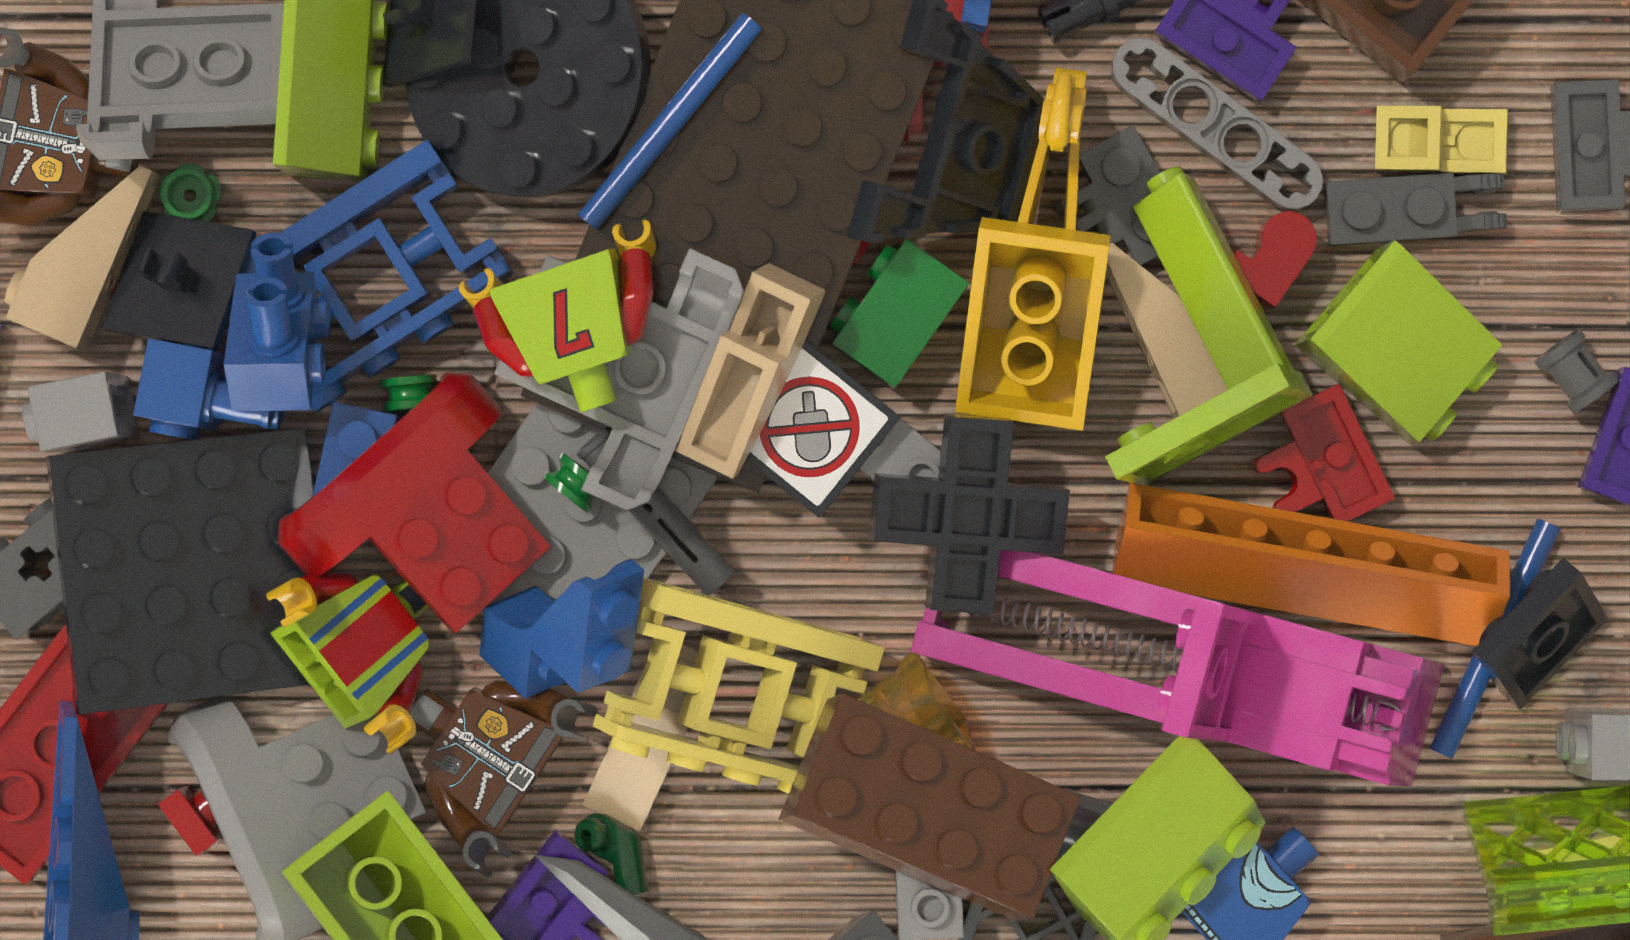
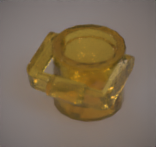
M917 653L905 656L898 669L857 698L862 702L975 750L966 718L958 710Z

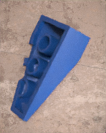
M59 701L43 940H139V910H130L73 702Z

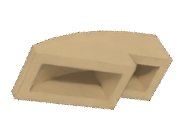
M770 263L752 272L730 330L720 336L675 450L676 452L732 479L738 475L795 364L826 292L825 289Z

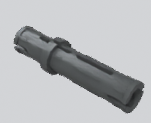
M607 427L594 435L576 453L590 468L597 461L611 431ZM659 486L648 503L629 509L631 514L659 543L660 547L670 555L701 589V593L706 595L712 594L735 572V568L723 559Z

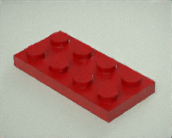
M66 624L0 708V866L25 886L34 880L47 863L49 856L59 701H72L76 712ZM169 703L76 714L98 795Z

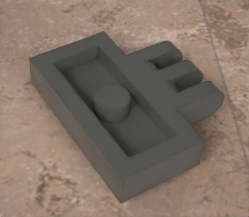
M1619 79L1553 83L1550 85L1556 212L1624 208V177H1630V111H1620Z
M1133 124L1079 154V164L1090 185L1077 192V208L1082 205L1087 215L1076 221V230L1087 231L1094 227L1099 234L1111 235L1110 244L1122 241L1130 257L1138 264L1143 265L1158 257V254L1133 206L1151 194L1146 183L1160 172ZM1066 198L1053 205L1059 216L1065 215Z

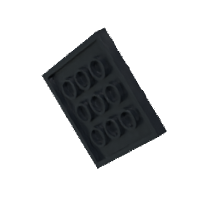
M306 428L46 457L76 714L310 685L270 634L276 627L282 625L280 621L285 619L286 613L279 600L274 598L269 601L266 597V593L293 578H300L306 575L278 544L279 520L286 514H290L301 507L313 496Z

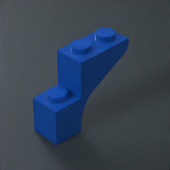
M628 559L616 564L605 576L594 580L591 577H583L574 581L556 601L535 585L487 605L484 608L479 656L524 698H528L551 687L559 686L565 682L579 694L604 682L617 679L631 670L644 569L635 561Z

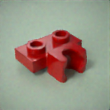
M1340 384L1333 385L1281 412L1280 415L1293 441L1281 445L1250 462L1252 469L1257 473H1267L1281 468L1290 475L1292 481L1291 489L1288 494L1273 503L1272 508L1296 512L1322 500L1331 519L1350 521L1395 499Z

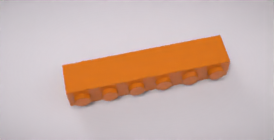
M1131 482L1116 533L1112 574L1189 595L1478 646L1485 628L1494 619L1503 616L1510 598L1509 550Z

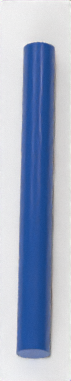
M742 12L581 209L578 215L596 230L600 229L762 31L763 28Z
M1541 519L1536 520L1510 575V598L1503 616H1507L1524 598L1525 590L1529 583L1541 572L1561 530L1557 526ZM1473 654L1429 748L1450 759H1453L1491 679L1475 654Z

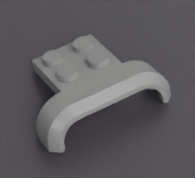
M93 0L87 124H77L76 126L81 144L100 161L150 159L154 153L156 129L276 124L284 3L161 8L160 0Z
M691 248L681 266L679 279L667 308L651 301L644 335L632 344V354L605 363L617 401L581 412V414L613 428L597 461L591 467L581 490L624 510L645 504L653 497L681 438L720 336L729 331L744 294V289L735 268ZM547 255L540 272L566 264V262ZM500 360L495 370V375L580 413L568 376L539 385L534 377L519 376Z
M226 696L215 697L174 716L167 739L171 745H177L187 758L254 907L258 922V930L255 931L257 940H299L323 929L322 925L280 871L387 790L410 819L426 813L399 750L397 749L391 755L386 752L388 741L383 733L378 730L369 736L364 731V726L373 720L376 714L346 729L333 714L261 747L258 746L240 711Z

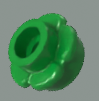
M189 163L178 166L176 171L163 178L159 185L158 196L164 204L163 212L165 215L209 222L217 213L215 205L222 197V189L214 175H207L202 166ZM187 190H194L196 192L195 200L189 202L185 199Z

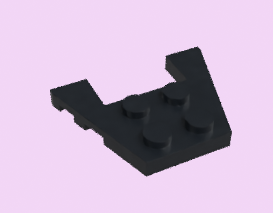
M913 0L900 44L902 49L947 66L942 88L936 100L935 113L923 156L919 161L918 174L912 195L879 183L863 180L849 227L848 238L876 243L883 242V239L900 237L912 239L926 237V234L950 232L957 234L975 232L979 230L982 217L1018 221L1039 143L1038 137L1044 98L1005 59L995 58L980 43L981 36L968 23L958 22L946 10L948 4L944 0Z

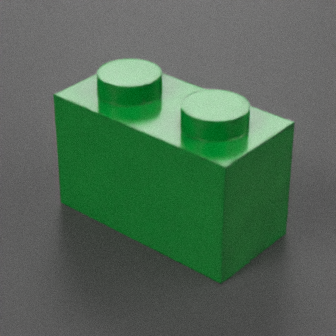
M908 239L904 241L898 251L889 244L886 245L866 274V276L875 281V284L861 303L850 296L829 326V328L838 333V336L832 343V347L893 390L969 285L968 281Z

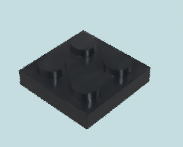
M1562 558L1552 570L1546 569L1533 578L1525 590L1524 598L1507 616H1500L1494 619L1485 628L1480 637L1479 645L1473 650V653L1501 694L1521 710L1608 620V617L1583 574L1566 559Z

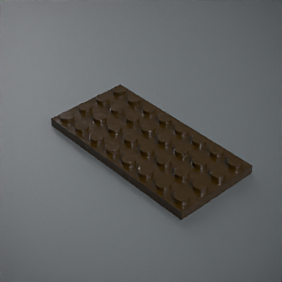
M679 0L649 75L644 105H640L634 124L625 142L620 147L610 174L742 12L763 29L600 229L596 230L589 224L575 260L614 248L619 259L620 254L612 234L613 227L621 223L625 240L634 241L640 238L644 232L642 221H649L657 244L656 251L651 257L654 291L652 302L667 308L679 279V271L690 248L735 268L744 292L752 272L770 263L826 290L805 339L818 350L862 242L847 237L862 181L885 185L935 63L934 60L900 48L913 0ZM523 388L521 397L597 428L604 429L607 427L610 431L613 429ZM676 451L672 455L673 459L757 493H760L766 475L747 459L738 475L732 479Z

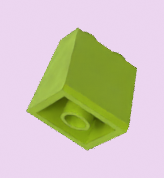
M1394 240L1374 250L1293 346L1335 382L1340 384L1342 388L1408 444L1420 443L1424 437L1433 442L1447 429L1457 415V412L1450 406L1466 388L1474 394L1487 382L1499 366L1492 357L1501 348L1502 344L1402 245Z

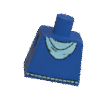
M1293 826L1266 851L1257 842L1243 857L1238 859L1233 857L1216 875V882L1210 893L1195 905L1188 904L1182 913L1206 940H1283L1311 904L1308 897L1292 879L1319 856V853Z

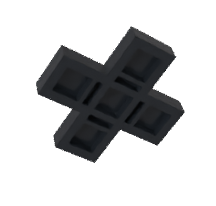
M945 413L938 478L875 473L868 538L874 542L931 545L925 606L930 610L994 614L1001 550L1063 554L1070 490L1060 486L1008 483L1014 421L1008 418Z

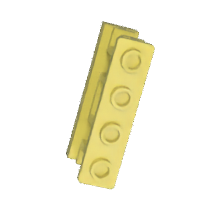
M643 577L636 632L653 637V641L636 697H631L607 690L603 702L608 705L606 715L596 714L593 727L612 736L610 747L613 749L647 758L650 747L668 751L666 761L687 769L704 772L706 762H711L724 766L723 776L743 783L759 786L762 775L779 779L777 789L789 793L800 765L746 752V744L771 749L782 717L795 721L787 750L804 757L827 699L835 696L837 687L864 694L868 683L862 680L864 671L869 669L878 672L885 647L851 634ZM667 614L729 631L728 641L703 635L694 666L691 667L677 663L686 632L662 624L664 615ZM776 645L839 661L837 670L812 665L803 696L789 693L797 662L774 654ZM727 657L765 667L747 726L709 717ZM672 688L686 692L677 722L693 730L700 731L698 739L632 723L634 715L659 721L668 690Z

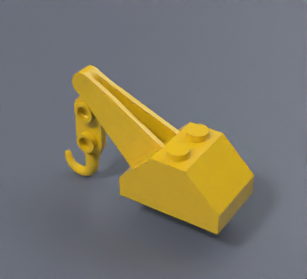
M1055 67L1053 84H1048L1046 99L1043 102L1038 137L1039 143L1018 222L985 217L981 219L957 392L956 413L1008 418L1012 421L1083 431L1111 235L1076 230L1080 132L1087 89H1085L1087 71ZM1069 143L1064 228L1035 225V216L1051 150L1063 152L1064 147Z

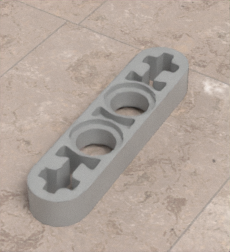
M1137 37L1126 41L1118 48L1111 61L1110 69L1114 85L1124 95L1274 207L1283 211L1303 209L1318 197L1322 189L1323 175L1319 165L1312 157L1161 44L1149 38ZM1143 52L1150 54L1154 59L1150 65V70L1163 81L1167 78L1170 69L1181 76L1166 90L1161 104L1156 103L1149 97L1159 87L1148 78L1142 77L1136 84L1127 79L1126 75L1130 67L1123 60L1127 54L1134 58L1140 57ZM1186 88H1194L1201 91L1208 101L1206 117L1194 124L1181 121L1173 110L1175 95L1180 90ZM1236 126H1245L1253 130L1259 140V150L1252 160L1246 162L1236 161L1226 153L1224 137L1228 130ZM1272 145L1282 152V155L1273 161L1274 164L1286 172H1290L1297 166L1306 172L1301 181L1308 188L1305 196L1299 192L1293 193L1288 198L1283 196L1279 192L1283 184L1282 179L1269 169L1265 171L1262 181L1252 174V171L1267 159Z

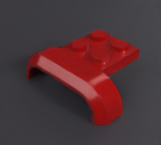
M446 372L439 378L441 380L439 384L323 489L301 507L290 514H286L279 520L278 544L306 575L311 574L319 577L341 562L369 538L451 633H457L551 546L468 451L497 421L503 410L472 374Z

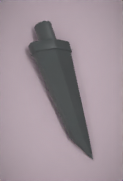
M535 855L620 940H708L697 930L689 929L579 860Z

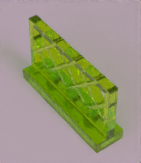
M1630 785L1463 802V818L1489 899V921L1494 936L1630 922V856H1627L1630 853V822L1612 814L1615 810L1630 808ZM1571 815L1582 821L1571 831L1548 820L1552 816ZM1506 821L1518 828L1508 837H1505L1484 827L1483 823ZM1599 828L1621 839L1610 849L1588 839V837ZM1535 834L1557 844V846L1545 855L1523 844ZM1572 852L1590 859L1563 862ZM1508 859L1524 865L1521 867L1499 869Z

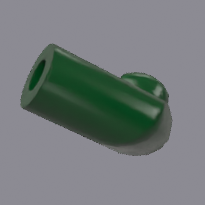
M594 813L582 819L574 830V839L578 847L585 852L590 851L613 864L615 882L633 894L649 892L641 839L637 832L607 814Z

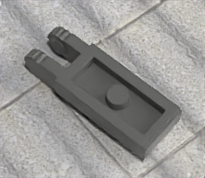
M1453 173L1327 181L1323 183L1328 247L1389 243L1394 240L1404 242L1455 238L1458 236V233L1507 228L1506 213L1486 211L1478 212L1476 215L1460 217L1456 215V193L1474 192L1475 194H1489L1504 189V176L1500 173L1454 177Z

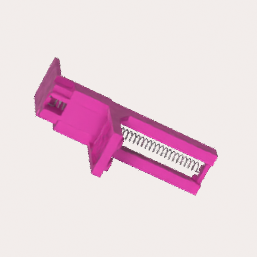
M1001 550L998 576L1178 625L1176 647L1167 667L1164 665L1167 641L1163 644L1162 653L1155 664L1153 663V649L1156 638L1152 639L1150 651L1142 661L1141 648L1145 638L1144 634L1140 637L1139 646L1134 656L1130 657L1129 649L1133 637L1132 631L1129 633L1123 652L1119 654L1118 641L1122 631L1121 628L1117 631L1112 648L1107 651L1106 641L1110 631L1109 625L1106 626L1101 644L1096 648L1095 635L1099 625L1098 621L1095 622L1092 636L1086 645L1083 642V634L1087 625L1086 618L1083 620L1078 638L1073 641L1072 629L1076 620L1075 615L1071 618L1069 630L1064 638H1061L1060 634L1064 619L1063 612L1060 614L1055 632L1050 635L1049 623L1053 615L1052 609L1048 612L1044 628L1039 632L1038 619L1042 610L1041 606L1037 608L1035 621L1028 629L1026 627V618L1030 610V603L1026 604L1023 619L1016 626L1015 614L1019 605L1018 599L1014 603L1010 619L1004 622L1003 614L1008 601L1007 596L1002 601L1001 612L996 619H993L992 614L982 616L981 613H978L981 619H985L989 615L991 621L996 622L1001 617L1004 626L1012 621L1014 628L1017 629L1023 625L1027 632L1035 627L1038 635H1041L1046 630L1049 638L1058 634L1060 641L1066 640L1069 636L1071 644H1076L1080 640L1084 648L1092 642L1095 651L1103 646L1105 653L1109 654L1115 649L1118 657L1123 656L1126 652L1129 660H1133L1138 655L1141 664L1145 663L1150 657V663L1153 667L1161 662L1163 669L1167 670L1173 664V669L1177 675H1168L1161 689L951 630L949 622L941 619L943 611L930 610L927 607L925 608L922 621H918L910 652L1163 723L1161 731L1182 737L1230 742L1325 770L1339 771L1389 786L1411 787L1413 784L1445 664L1034 552ZM968 613V614H969L970 616H973V615H975L976 613ZM1182 649L1183 653L1179 668L1176 670V657L1178 650Z

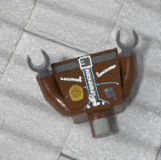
M0 27V34L7 41V49L0 56V66L8 67L14 65L16 70L4 68L0 86V223L34 226L72 212L80 198H94L97 192L100 173L126 178L138 168L140 159L100 161L85 148L79 140L76 126L77 124H87L89 78L68 58L31 42L23 44L18 33L11 29Z
M494 680L483 689L477 687L470 689L458 708L429 689L422 693L413 706L411 716L418 729L436 740L421 763L428 772L425 779V788L441 824L463 849V859L468 866L484 876L490 877L492 872L484 864L488 851L494 848L498 853L509 858L511 855L510 846L490 834L489 830L498 835L504 829L564 737L580 742L587 740L588 737L577 733L575 721L581 712L596 716L598 709L595 706L569 699L551 688L524 698L506 680Z

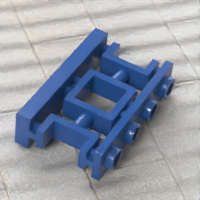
M428 140L420 143L281 232L292 240L294 264L321 247L325 251L303 267L307 272H314L316 287L321 293L318 299L329 300L331 319L336 317L350 341L357 343L375 331L379 336L370 344L327 370L324 383H314L311 403L314 412L328 407L343 397L347 391L342 384L364 370L368 378H371L401 359L396 349L418 336L422 344H425L455 324L450 315L468 304L467 300L459 292V287L417 314L412 315L409 309L431 296L413 267L444 248L462 275L483 262L503 284H505L504 280L515 274L491 238L466 254L460 248L433 205L458 189L459 185ZM429 178L433 182L431 185L412 196L413 201L426 219L429 227L398 245L386 224L380 218L358 230L357 224ZM378 240L409 290L357 322L326 272ZM251 253L244 273H256ZM484 271L467 281L475 294L484 290L488 284V276Z

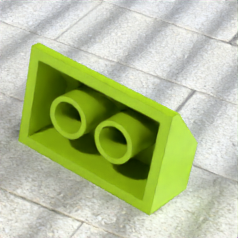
M284 0L273 165L289 176L362 181L367 178L368 167L378 166L380 130L371 128L372 103L381 104L384 96V86L382 85L384 65H375L376 40L387 39L388 23L383 19V13L389 12L388 2L379 0Z
M1178 736L1050 870L1077 913L1105 939L1165 940L1171 930V922L1188 904L1195 905L1210 893L1215 885L1216 875L1233 857L1236 859L1241 858L1254 847L1260 837L1261 828L1266 823L1255 800L1199 739Z
M388 790L280 871L332 940H503Z

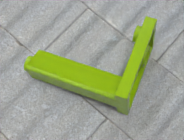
M1181 166L1169 168L1151 178L1146 183L1151 194L1135 204L1133 208L1228 390L1156 429L1153 423L1149 422L1128 431L1118 438L1117 441L1121 448L1105 456L1117 480L1142 485L1154 482L1313 396L1302 373L1294 370L1195 179L1185 174Z

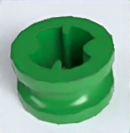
M416 375L380 380V388L388 393L387 402L382 404L383 412L410 411L431 392L432 386L438 383L437 375Z
M563 452L558 458L560 460L559 469L555 472L547 471L543 478L570 501L588 513L593 507L590 502L593 495L581 489L589 471Z

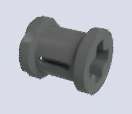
M1580 328L1554 344L1534 362L1540 370L1547 369L1569 397L1567 407L1572 413L1592 403L1619 380L1613 371L1605 372L1583 343L1585 335Z

